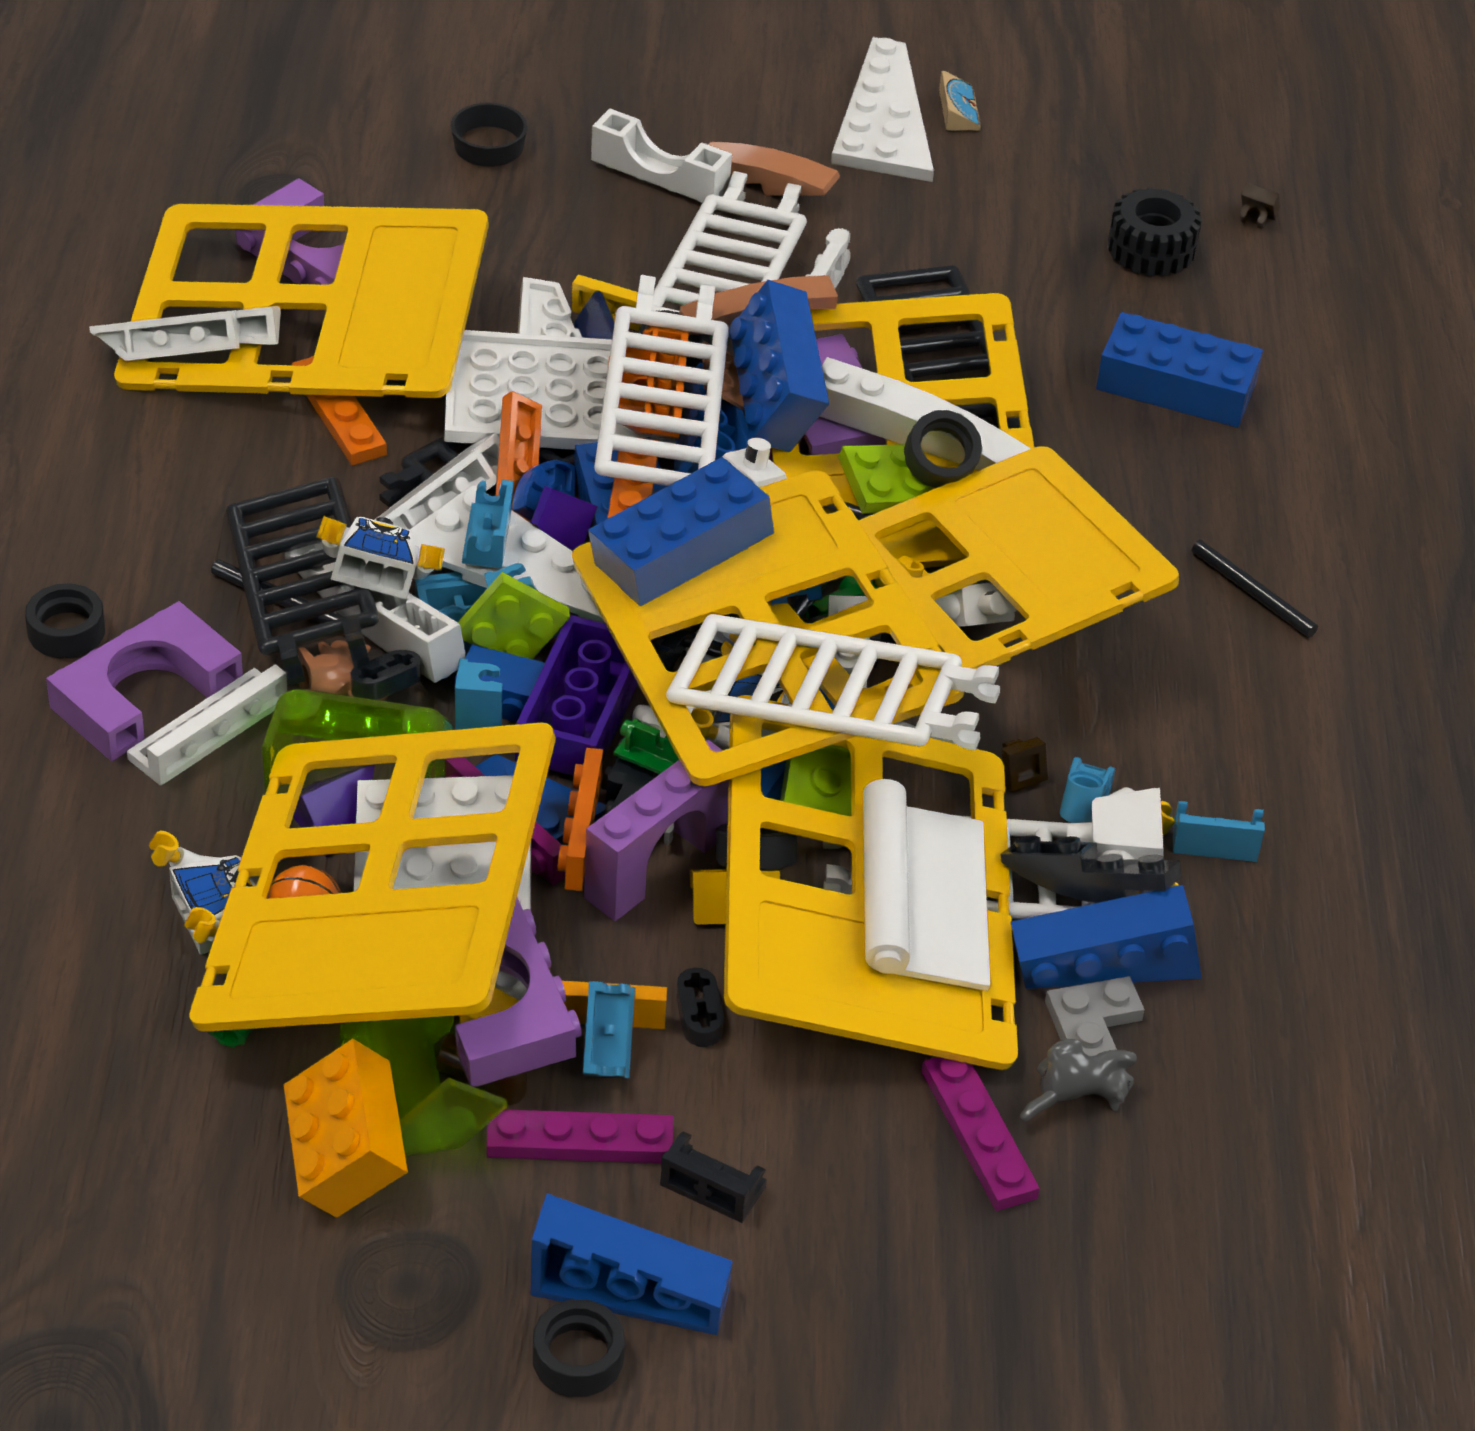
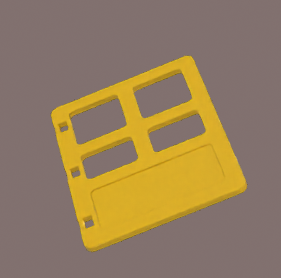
M222 204L173 205L164 214L130 322L160 319L163 310L171 306L242 308L243 310L276 306L280 307V309L326 310L313 362L307 366L259 365L257 361L262 344L239 343L240 348L231 349L229 359L222 364L148 362V359L125 361L119 356L114 372L116 383L125 390L155 391V389H176L177 391L263 394H269V392H290V394L442 397L450 391L488 232L489 222L487 214L478 209ZM195 228L266 230L252 279L246 283L173 281L188 231ZM295 232H347L333 283L328 285L280 283L291 240ZM160 374L178 375L176 380L159 379ZM273 377H291L290 383L272 382ZM387 380H406L405 386L386 384Z
M988 293L839 303L836 305V309H810L814 331L863 327L870 329L872 332L877 374L933 394L953 405L991 403L996 407L999 429L1029 448H1034L1011 303L1005 295ZM967 320L982 322L990 375L988 377L909 382L905 379L899 326ZM1005 330L1007 341H994L993 331ZM1019 417L1021 428L1008 429L1007 418ZM885 439L886 445H901L900 443ZM798 443L790 452L771 447L773 463L785 472L787 478L809 471L825 472L839 490L843 501L858 506L838 458L839 453L802 455L799 452ZM923 452L926 458L937 466L956 468L960 465L959 463ZM931 520L921 521L879 539L896 560L906 554L913 561L923 564L924 568L949 566L967 558Z
M1044 446L1029 449L971 473L956 482L947 483L858 520L888 565L890 573L896 582H899L939 643L941 651L958 655L962 660L961 667L977 669L983 665H1000L1011 660V657L1029 649L1035 650L1123 612V609L1140 601L1146 602L1175 589L1179 584L1178 570L1053 449ZM931 520L967 558L923 577L915 578L907 572L879 539L921 521ZM881 577L874 579L881 587L886 586ZM988 580L1021 613L1026 621L982 640L973 641L967 637L934 600L978 581ZM1129 590L1135 592L1119 600L1115 597ZM771 600L767 602L780 625L802 629L872 606L869 600H866L814 623H805L788 603L771 605ZM1018 638L1023 640L1007 648L1004 646V644ZM816 655L802 660L808 670ZM834 657L820 685V689L836 706L850 675ZM915 672L908 688L921 683ZM893 678L870 688H863L855 706L885 696Z
M809 471L759 487L770 497L774 533L642 606H639L620 586L594 564L591 542L579 545L572 553L575 569L688 777L696 785L711 786L856 737V735L797 725L723 751H712L687 706L668 701L666 693L677 671L669 672L665 669L650 642L652 639L703 623L710 614L727 615L734 613L742 619L780 625L769 607L768 601L843 576H852L872 606L806 629L862 639L880 633H888L898 645L942 652L939 648V643L899 582H896L889 571L888 565L850 507L848 508L841 498L839 490L829 475L825 472ZM834 504L838 511L826 514L822 507ZM881 577L886 586L875 589L870 581ZM757 638L735 681L763 673L779 642ZM796 645L778 681L791 705L808 672L802 660L816 655L819 650L818 648ZM729 654L701 663L688 689L699 691L711 690ZM917 666L915 674L921 683L907 688L891 724L921 715L941 669ZM818 689L809 710L832 714L833 710L820 689ZM951 690L944 706L958 702L963 697L964 692ZM884 696L854 706L850 717L873 721Z
M741 695V696H738V697H739V698H745V699H751L752 696H750V695ZM771 700L768 701V703H774V704H780V705H785V706H791V705L784 704V703H780V702H776V701H771ZM730 713L729 748L761 738L762 729L779 732L797 725ZM861 736L832 744L848 749L851 754V816L765 797L761 792V769L729 779L724 1001L727 1007L734 1013L747 1017L997 1070L1010 1068L1018 1056L1017 1025H1015L1014 1017L1016 1001L1012 919L1009 913V867L1001 862L1000 855L1008 849L1007 816L1004 810L1005 775L1001 759L988 751L965 749L957 744L929 738L926 745L919 747ZM882 757L964 775L970 782L971 819L983 821L986 897L998 899L999 912L987 910L990 987L988 991L898 974L881 973L871 968L865 960L863 792L869 783L883 779ZM982 794L993 796L994 809L982 805ZM760 828L847 847L852 853V894H844L772 878L762 874L760 871ZM991 1005L1003 1008L1004 1022L992 1020Z
M529 723L296 743L282 748L277 753L269 775L270 782L266 794L262 796L238 867L239 874L234 888H231L205 965L206 971L201 986L197 988L189 1012L194 1028L198 1031L208 1032L470 1015L479 1013L487 1008L492 1000L556 741L552 726L547 723ZM519 753L506 806L503 810L493 813L413 819L426 771L431 761L445 758ZM396 763L380 817L376 821L290 829L306 776L310 771L325 768ZM290 784L287 793L277 794L280 785ZM496 842L488 876L483 882L393 889L402 855L407 849ZM369 851L359 887L353 892L266 899L278 862L284 858ZM260 876L257 886L246 887L249 877ZM217 974H227L224 985H213Z

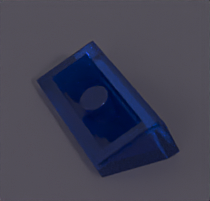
M600 291L593 293L575 320L574 326L579 328L582 338H613L615 323Z

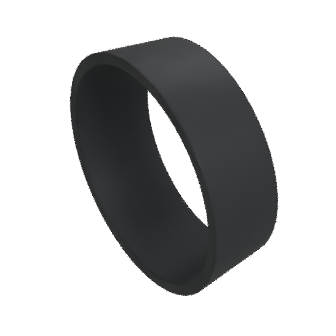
M477 103L467 106L458 111L451 120L455 150L462 159L480 166H499L512 162L523 151L527 121L519 111L507 105ZM488 126L508 130L517 139L500 146H480L465 141L461 136L471 129Z

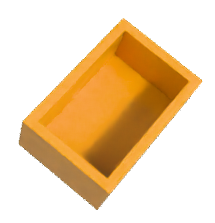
M351 1039L284 1084L298 1195L301 1199L338 1218L408 1173L391 1065L388 1059L355 1039Z

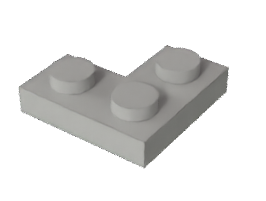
M1130 976L1048 990L1045 997V1004L1060 1040L1075 1039L1081 1041L1082 1049L1088 1056H1096L1104 1051L1117 1050L1107 1027L1142 1021L1145 1010Z

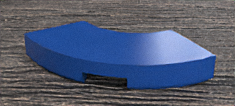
M551 460L530 468L521 477L516 487L512 511L531 521L544 486L574 497L575 466L565 461Z

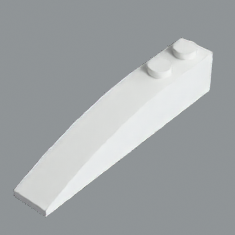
M829 357L826 358L822 365L829 405L820 417L900 444H905L911 429L923 415L934 410H950L962 414L974 424L981 436L983 449L979 463L975 467L977 470L984 469L1031 449L972 413L901 381ZM930 431L922 438L921 449L923 452L959 464L963 462L965 457L964 448L959 440L951 434L943 431Z
M322 542L284 552V557L289 559L322 550ZM335 562L298 573L303 578H308L333 571ZM343 584L318 591L317 593L322 598L354 590V587L350 584ZM372 591L379 615V622L373 627L362 629V634L388 653L395 650H410L417 653L421 659V674L434 683L447 678L458 670L459 659H465L466 657L459 623L409 592L407 599ZM359 605L337 611L343 617L361 613Z

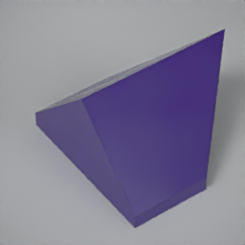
M544 486L531 523L537 525L540 530L571 551H574L576 547L584 544L598 506Z
M375 764L365 765L303 788L293 815L294 820L301 828L356 823L358 780H372Z

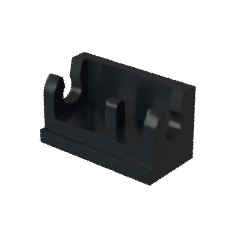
M684 1131L681 1132L670 1149L662 1156L660 1185L743 1223L766 1188L767 1179L763 1178L766 1169L757 1165L748 1175L694 1150L693 1145L688 1143L692 1135Z

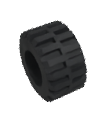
M1147 187L1144 190L1140 188L1135 189L1133 193L1127 192L1122 195L1121 199H1117L1113 207L1108 237V250L1111 251V256L1114 260L1120 261L1121 266L1131 268L1136 273H1146L1148 276H1154V274L1168 276L1171 272L1179 273L1182 271V268H1188L1191 265V261L1195 258L1202 222L1199 209L1194 207V203L1190 199H1184V195L1173 193L1163 188L1160 190Z

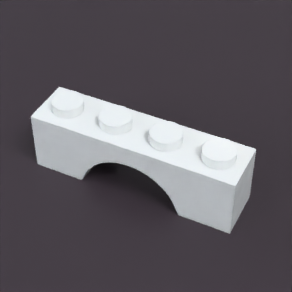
M609 109L592 126V161L635 176L640 180L664 187L669 191L693 198L703 203L708 195L722 197L729 186L732 163L731 153L700 143L689 155L676 156L658 148L648 138L640 119L613 109Z

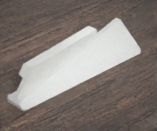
M271 306L89 326L90 333L99 337L116 351L115 353L125 361L238 349L240 348L239 343L278 344L281 310L280 307Z
M494 433L469 446L377 518L386 517L395 526L410 530L472 485L477 487L484 480L487 491L497 483L496 476L500 442L498 434Z

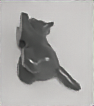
M1063 1039L1054 1043L1047 1051V1058L1037 1068L1041 1076L1040 1088L1043 1095L1025 1106L1020 1114L1021 1120L1028 1121L1057 1102H1068L1087 1095L1104 1097L1109 1101L1112 1110L1118 1111L1120 1103H1124V1098L1129 1094L1131 1087L1134 1085V1078L1126 1072V1068L1136 1063L1137 1055L1126 1050H1109L1101 1052L1096 1056H1088L1082 1049L1081 1041Z

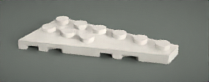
M873 37L832 152L831 164L933 182L934 169L906 44L890 38Z
M474 485L410 529L413 532L414 545L419 548L421 544L445 548L442 567L461 573L462 579L487 588L484 573L491 570L494 573L512 564L521 563L526 571L513 578L518 580L530 576L539 592L569 607L570 612L578 614V617L605 623L574 567L573 551L512 510L502 568L462 564L471 504L475 503L477 487Z

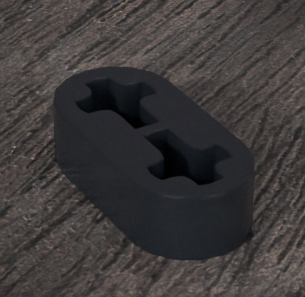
M395 650L370 660V664L353 668L350 672L351 694L359 700L375 701L416 684L421 679L420 656L410 650Z
M696 967L686 969L678 977L676 996L685 1039L695 1046H712L720 1041L723 1035L724 1013L717 980L709 970ZM692 987H699L700 992H703L702 998L696 999ZM704 1015L707 1028H702L700 1022H697L698 1016Z

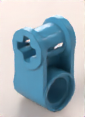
M1075 757L1067 777L1060 807L1061 817L1071 823L1092 822V801L1095 798L1110 794L1116 768L1111 766L1107 769L1082 763L1081 758Z

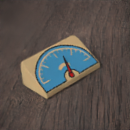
M941 71L939 92L946 130H980L973 86L946 71Z

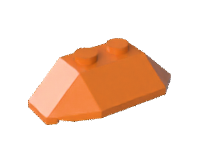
M649 326L643 331L645 335L688 341L689 336L688 331ZM629 347L626 349L625 356L686 366L687 358L686 356ZM623 372V383L684 392V382ZM620 398L618 408L678 418H681L682 407ZM623 425L634 433L643 436L677 440L680 435L679 433Z

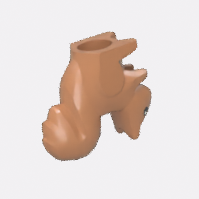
M336 640L332 642L331 646L325 642L318 643L320 655L313 657L306 648H298L306 680L298 684L305 697L327 695L334 698H350L353 702L362 703L364 706L378 705L388 697L386 696L375 701H363L351 694L350 672L354 665L347 641ZM366 645L367 652H369L371 648L369 645Z

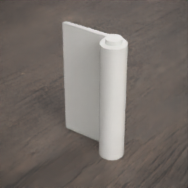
M880 779L869 783L863 792L865 960L871 968L885 974L892 973L988 991L990 987L983 821L909 807L906 804V790L897 781Z

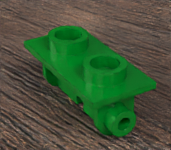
M637 718L633 721L628 719L624 721L620 735L625 736V738L615 749L613 755L658 774H661L679 760L667 736L665 738L660 737V730L642 723Z

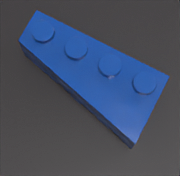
M1183 885L1170 887L1167 891H1151L1011 921L1025 989L1077 986L1130 976L1132 982L1202 978L1194 923Z

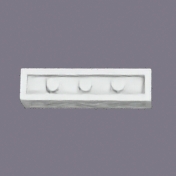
M276 664L262 673L256 668L251 669L127 750L128 760L162 786L287 703L286 672Z

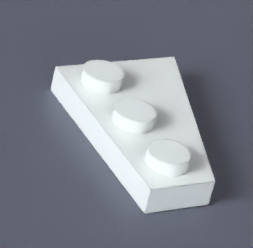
M523 277L520 291L518 333L582 338L579 328H574L571 321V309L560 284Z

